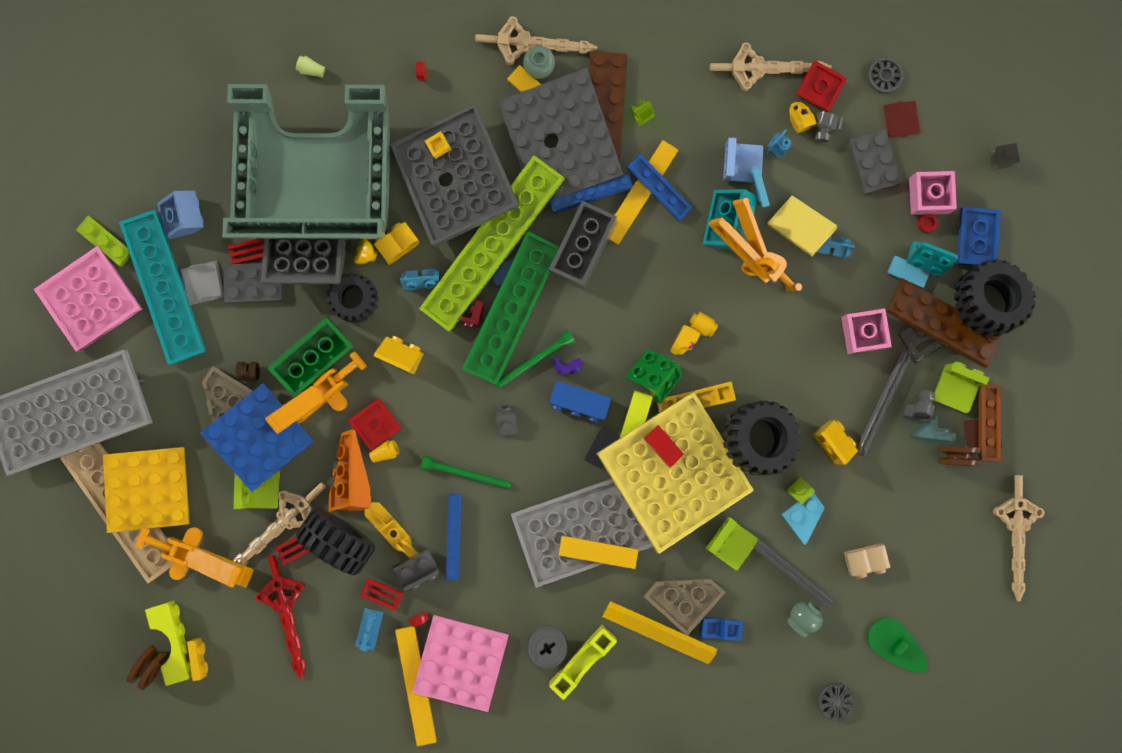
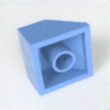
M173 191L157 203L167 239L193 234L203 228L204 221L200 213L199 199L195 191Z

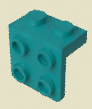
M914 241L911 244L906 263L942 277L957 261L958 255L925 242L919 243Z

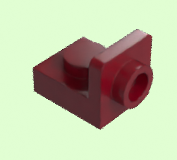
M476 300L475 305H471L469 315L472 316L471 319L460 316L459 320L463 322V326L474 328V325L480 326L485 307L484 302Z

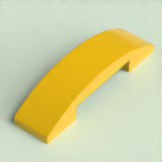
M731 381L666 397L661 404L657 402L660 413L692 392H695L704 408L735 401L736 397Z

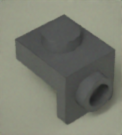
M503 404L497 406L498 435L518 434L515 405Z

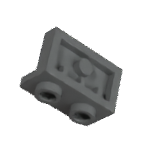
M429 549L393 567L404 592L415 590L420 586V583L424 581L430 582L439 574V568Z

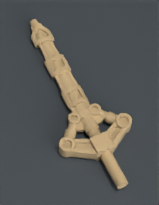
M514 16L508 19L504 27L498 32V36L475 35V42L498 44V48L507 65H513L520 55L526 54L529 49L535 46H543L557 52L579 51L580 54L597 51V46L590 44L588 41L580 40V42L569 41V39L557 38L556 40L545 37H532L530 32L525 31ZM515 29L518 32L517 37H510ZM509 45L517 46L518 51L512 53Z
M743 43L732 63H710L709 69L710 71H732V75L740 85L741 90L747 92L756 83V80L763 78L765 73L803 74V72L809 70L812 63H803V61H764V57L758 56L751 49L749 43ZM747 55L753 58L751 63L744 62ZM818 61L819 63L832 69L831 65H828L827 63H824L822 61ZM745 71L751 72L752 77L748 79Z
M1015 475V498H1011L1000 506L995 507L993 514L998 516L1003 523L1005 522L1007 529L1012 531V571L1014 577L1012 591L1016 601H1021L1025 592V583H1023L1025 571V531H1029L1031 524L1035 523L1038 518H1042L1045 512L1042 508L1023 498V475ZM1023 510L1031 514L1028 519L1024 518ZM1014 511V518L1009 519L1006 514Z
M321 482L306 496L294 494L286 490L280 491L278 493L279 511L276 514L278 519L269 525L260 537H256L242 554L239 553L234 558V561L246 566L251 557L255 554L258 555L285 528H300L312 510L310 502L326 488V485ZM286 502L294 505L290 510L284 508L286 507ZM299 512H301L303 521H297L296 516Z

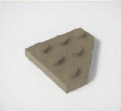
M215 366L211 367L202 381L212 423L254 391Z
M707 578L656 581L643 596L688 636L726 592L712 579Z

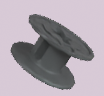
M543 626L531 635L528 653L531 660L537 666L553 668L564 660L567 653V641L559 629L553 626ZM552 642H554V644L551 645L550 651L546 649L543 652H541V650L544 649L545 643L549 645Z

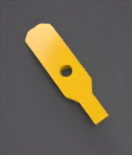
M371 502L370 508L365 509L364 515L397 551L404 552L409 558L419 554L412 547L411 537L379 502ZM392 530L397 532L396 537L391 536Z

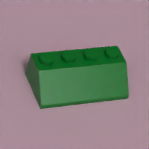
M326 315L270 363L268 370L296 397L347 353L353 345Z

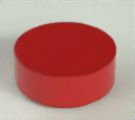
M416 62L417 79L419 81H426L427 70L425 62Z
M924 214L917 221V227L923 233H931L938 226V220L933 214Z
M423 611L412 616L408 621L411 627H417L425 623L429 617L427 612Z

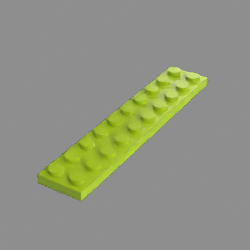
M533 155L511 185L520 207L480 226L419 309L447 331L451 332L458 323L460 316L464 315L565 178Z

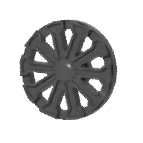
M887 57L873 62L867 74L869 85L879 93L895 91L901 85L904 77L901 65L896 60Z
M831 683L820 691L818 707L821 713L828 719L840 721L848 718L853 713L855 698L850 689L845 685ZM832 687H835V693L832 692ZM828 692L830 696H825L824 693Z

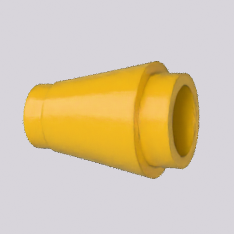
M387 440L372 452H369V456L373 463L393 459L399 454V448L394 440Z

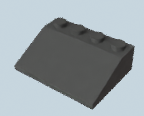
M265 239L261 283L340 284L346 257L347 239Z

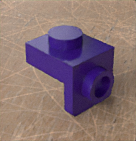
M558 357L554 358L555 363L552 364L557 374L562 373L565 376L568 373L574 375L581 371L583 362L579 357L562 366Z

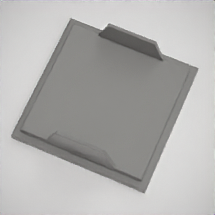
M217 260L180 269L190 305L224 298V288Z

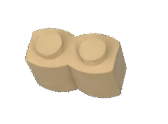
M882 543L844 552L849 575L855 576L856 579L865 578L867 573L874 572V574L885 573L886 569L890 568L886 548Z

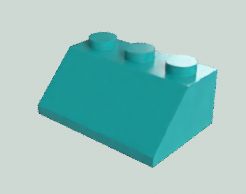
M745 189L714 190L703 245L733 251L708 225L712 219L723 218L748 243L736 209L733 206V201L748 198L754 215L758 196Z

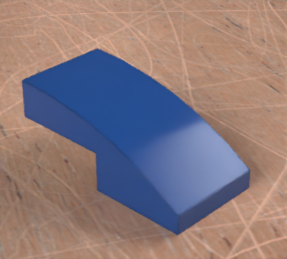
M704 617L700 624V637L742 641L743 621Z

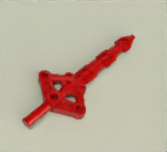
M276 555L268 556L273 579L256 594L255 599L258 602L265 603L267 606H271L274 612H279L281 625L286 636L287 649L290 651L293 660L291 662L292 669L299 676V679L304 678L306 664L305 660L301 657V644L296 633L295 620L291 608L295 606L296 598L299 597L300 592L305 589V584L302 581L280 576ZM284 589L293 590L292 595L286 596ZM276 591L277 598L272 601L268 596Z

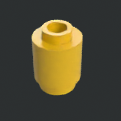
M700 311L698 314L694 313L689 321L690 327L705 337H712L719 325L715 323L714 319Z

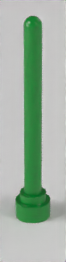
M567 329L561 333L562 336L559 337L558 341L502 377L496 387H503L564 345L566 347L567 345L571 346L576 341Z
M423 456L420 470L428 472V470L432 471V469L498 487L511 488V482L435 462V459H432L431 456Z

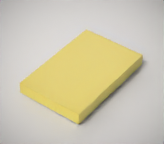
M791 196L767 223L770 228L811 256L819 250L837 229L836 224L794 196Z

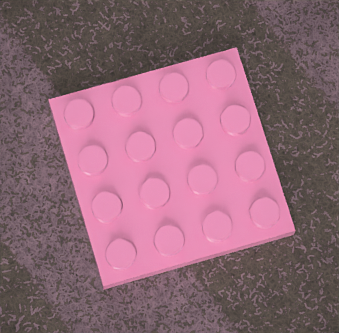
M96 246L34 289L76 352H81L143 309L99 246Z
M433 615L412 693L488 712L509 634Z

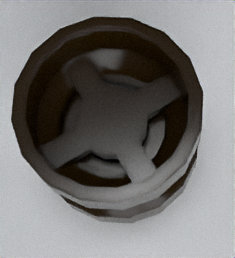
M237 362V380H259V362Z

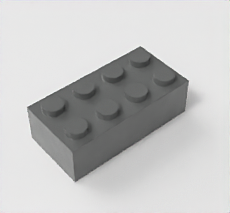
M582 201L549 268L550 273L585 289L618 222L617 216Z

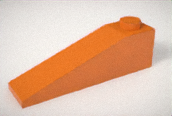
M351 429L340 434L336 454L339 461L337 468L333 469L332 475L335 476L334 486L330 487L329 512H352L370 508V485L356 432Z

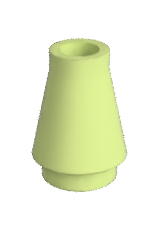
M299 56L296 71H299L300 74L322 78L325 67L307 56Z

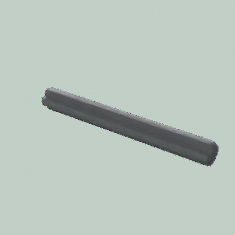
M761 540L757 542L754 547L755 550L825 608H829L832 605L833 600L764 542Z

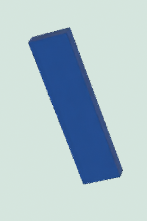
M641 153L626 167L678 222L693 208Z

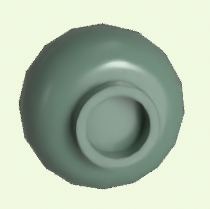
M535 46L525 54L523 60L524 69L532 78L544 79L553 72L555 58L548 48Z
M805 601L799 602L791 609L787 622L799 635L806 638L809 634H813L821 628L823 624L822 610L811 601L809 603Z

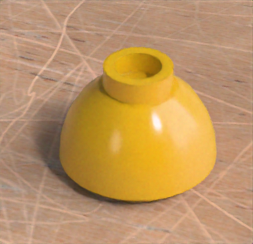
M361 239L355 249L353 261L356 264L374 262L378 252L374 250L371 242L367 239Z

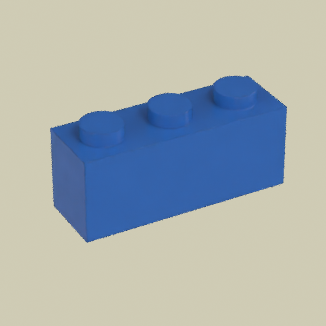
M556 381L549 404H552V409L562 412L563 409L571 410V415L581 417L584 414L589 416L588 420L599 423L600 420H605L611 398Z

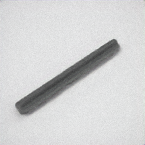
M901 352L856 447L858 450L856 454L860 456L866 455L911 360L912 355L910 353Z

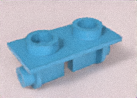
M786 129L782 134L778 132L767 145L769 149L766 154L771 151L777 157L784 156L791 147L790 139L784 135L787 131Z
M830 236L817 251V253L829 254L831 248H834L832 255L846 258L847 256L850 257L852 249L849 248H854L855 246L850 242L849 238L839 237V239H834Z
M426 269L422 270V276H419L418 270L404 271V273H401L400 282L403 290L433 289L440 281L439 270Z
M364 608L355 644L356 647H360L359 650L367 651L368 649L374 651L384 612Z

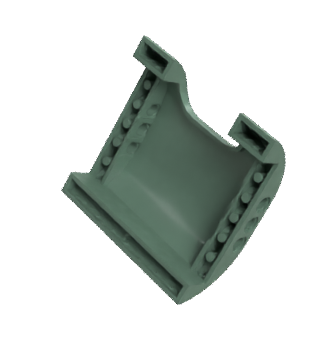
M228 84L227 103L234 111L230 218H223V238L382 239L384 237L388 219L390 179V128L384 85H345V105L349 114L345 127L339 132L290 133L281 129L277 124L267 84Z

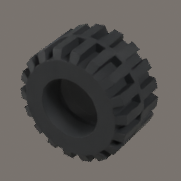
M349 272L347 275L344 273L342 274L340 284H330L331 289L327 290L329 295L327 302L330 304V310L344 321L359 323L361 322L360 320L365 321L369 315L372 316L374 314L373 310L378 307L376 305L379 302L377 289H375L371 281L361 274ZM350 288H360L363 292L361 304L352 309L345 307L343 303L345 292Z

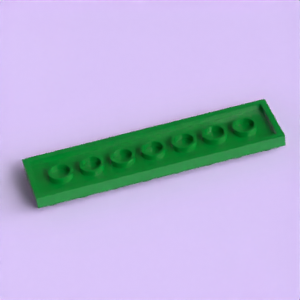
M529 231L526 232L462 370L497 386L550 274L549 268L558 252L559 246Z

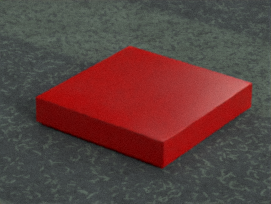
M814 60L795 95L824 112H829L847 78Z
M380 398L348 420L370 452L402 429Z

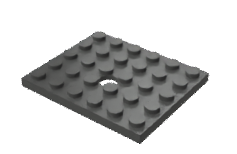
M587 67L498 101L521 171L534 155L565 178L550 200L624 176ZM549 134L558 136L559 142L554 148L545 146L544 141Z
M475 103L390 144L433 247L520 207ZM441 131L451 150L435 159L425 140ZM444 173H449L453 176L452 184L447 187L441 186L439 182L441 175Z

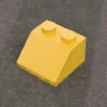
M393 336L392 339L386 337L376 350L374 356L414 375L424 355L419 352L421 348L411 343L408 347L402 344L403 340L396 336Z
M830 420L813 432L812 435L835 465H845L858 452L855 448L856 443L850 436L847 437L844 433L845 428L839 421Z

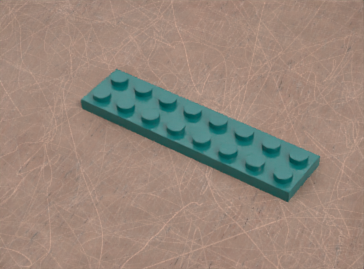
M154 209L120 221L119 224L168 365L207 353L158 211Z

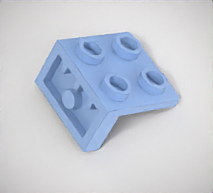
M728 138L725 143L723 181L753 183L750 172L751 168H760L762 175L763 146L736 144V138Z

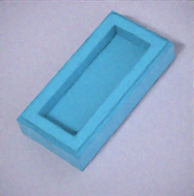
M751 168L750 172L759 205L762 207L769 206L760 168Z
M894 256L887 274L900 280L904 278L919 288H924L930 272L915 268L913 265L906 263L907 260Z

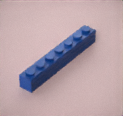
M629 174L549 201L553 213L557 214L580 206L582 201L590 203L632 189V183Z
M449 494L446 580L459 579L462 494Z

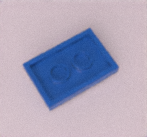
M971 207L960 208L957 264L977 266L984 261L998 259L1001 210Z

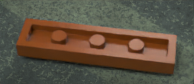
M987 384L979 386L980 461L1001 462V385Z

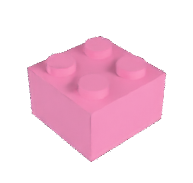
M955 171L916 172L909 177L911 215L949 214L957 209Z
M885 309L852 313L841 317L847 354L892 347Z

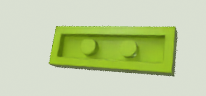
M87 216L76 229L93 245L99 246L102 252L122 267L131 257L128 247L92 217Z

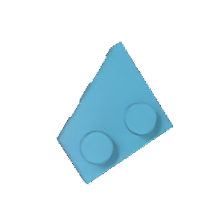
M813 494L802 505L797 502L781 515L802 544L805 545L825 507L817 496Z

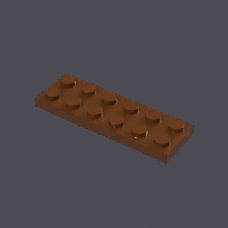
M590 51L589 74L620 163L628 54Z
M904 278L899 281L886 308L887 313L984 368L989 366L1001 339V336L989 337L984 336L983 333L978 334L974 332V328H969L965 325V320H961L959 310L956 311L955 307Z

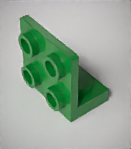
M650 349L645 351L626 375L628 380L650 390L654 400L660 404L683 376L679 363Z

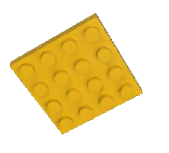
M184 447L103 455L107 533L142 530V527L152 529L190 524Z

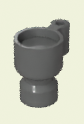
M818 112L816 115L817 124L815 125L818 131L815 133L814 140L829 142V131L841 130L843 118L829 112Z
M928 390L920 391L919 401L913 405H906L903 417L905 419L914 418L921 422L931 421L934 413L932 403L934 402L935 394Z

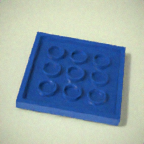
M261 384L200 432L251 492H254L314 443L297 421L279 434H276L265 418L283 405L264 384Z

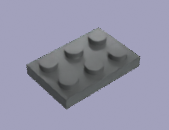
M886 129L848 140L864 195L902 183Z
M262 263L223 265L225 303L283 301V284L261 283Z

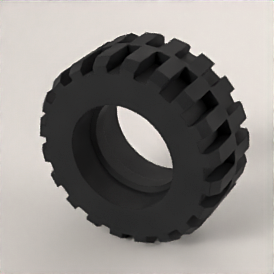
M999 259L984 261L964 274L959 279V283L956 284L955 291L957 292L954 293V301H957L955 304L956 311L959 310V317L961 320H965V325L969 328H974V332L978 334L983 333L984 336L989 337L1002 336L1025 324L1033 314L1032 309L1035 308L1036 301L1033 300L1036 297L1035 291H1032L1033 284L1031 281H1028L1026 278L1028 275L1025 272H1021L1020 268L1016 265H1010L1011 263L1004 260L1001 262ZM985 284L996 288L1001 293L1005 302L1004 312L997 311L988 304L984 296Z
M768 400L747 403L738 407L737 411L731 413V420H727L724 425L727 427V431H723V437H726V442H723V446L728 449L726 453L728 459L733 458L732 464L735 467H741L740 470L742 472L750 473L751 475L778 474L783 469L789 468L791 466L790 461H795L797 458L795 453L800 451L801 445L798 443L799 440H802L801 434H798L800 426L799 423L794 422L796 417L793 413H787L788 408L784 405L779 406V403L769 402ZM757 420L766 422L774 434L773 448L764 457L758 455L753 450L749 440L750 429Z
M320 508L311 510L296 532L297 541L307 551L326 564L349 575L361 573L375 551V544L361 531L343 519Z

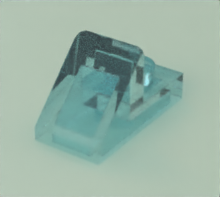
M933 416L931 421L924 422L911 433V437L955 441L956 433H950L947 428H937L938 416Z

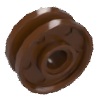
M938 446L939 452L947 453L946 458L938 459V464L981 466L980 460L972 459V454L981 453V448Z
M154 645L149 646L141 654L127 676V681L131 684L140 678L137 687L142 691L157 677L161 671V666L165 664L168 658V654L165 652H161L155 657L158 648Z

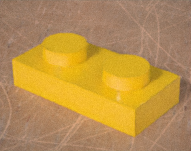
M200 637L187 642L193 681L203 679L207 676L206 673H208V664L204 660L205 644Z

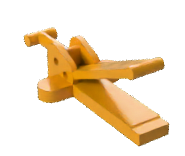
M748 198L733 201V206L736 209L748 243L723 218L710 221L708 225L744 261L741 270L745 274L758 276L764 283H767L769 280L774 283L779 278L785 284L787 292L800 291L802 289L800 283H794L784 273L787 266L785 258L772 252H767Z
M356 351L349 355L353 361L341 371L332 368L326 373L323 372L312 382L313 386L265 418L276 434H279L296 421L298 424L302 423L326 402L336 411L345 410L347 400L340 391L348 383L343 378L356 367H359L361 371L367 367Z
M142 527L134 546L142 548L144 543L164 550L160 557L173 562L169 571L172 579H183L189 568L229 587L234 588L236 584L247 588L255 569L200 548L199 545L203 538L201 529L197 527L187 530L183 540L168 537L166 543L148 536L150 529Z

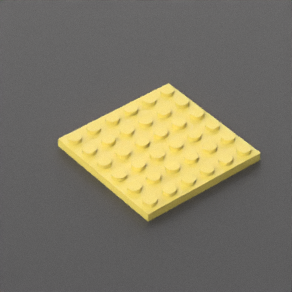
M695 392L685 396L596 453L654 549L659 554L754 491L744 473L740 470V467H735L732 464L733 458L728 459L726 455L728 449L723 446L724 440ZM657 425L664 430L684 453L670 468L643 439Z

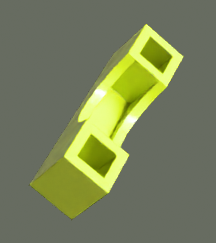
M170 601L146 609L145 612L150 629L163 632L171 643L170 657L161 666L165 685L168 686L190 679L192 672L188 645L184 637V625L180 623L178 605L175 604V601Z
M601 625L549 681V687L564 700L578 685L589 668L597 660L605 656L617 643L616 637Z

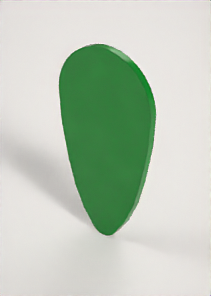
M881 618L871 625L868 631V642L875 653L903 669L913 672L927 671L928 664L923 650L900 622L892 618Z

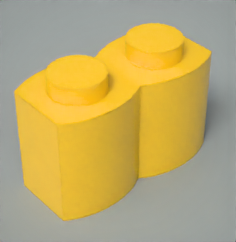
M405 222L395 224L389 234H384L382 239H376L377 242L374 244L389 265L420 243Z

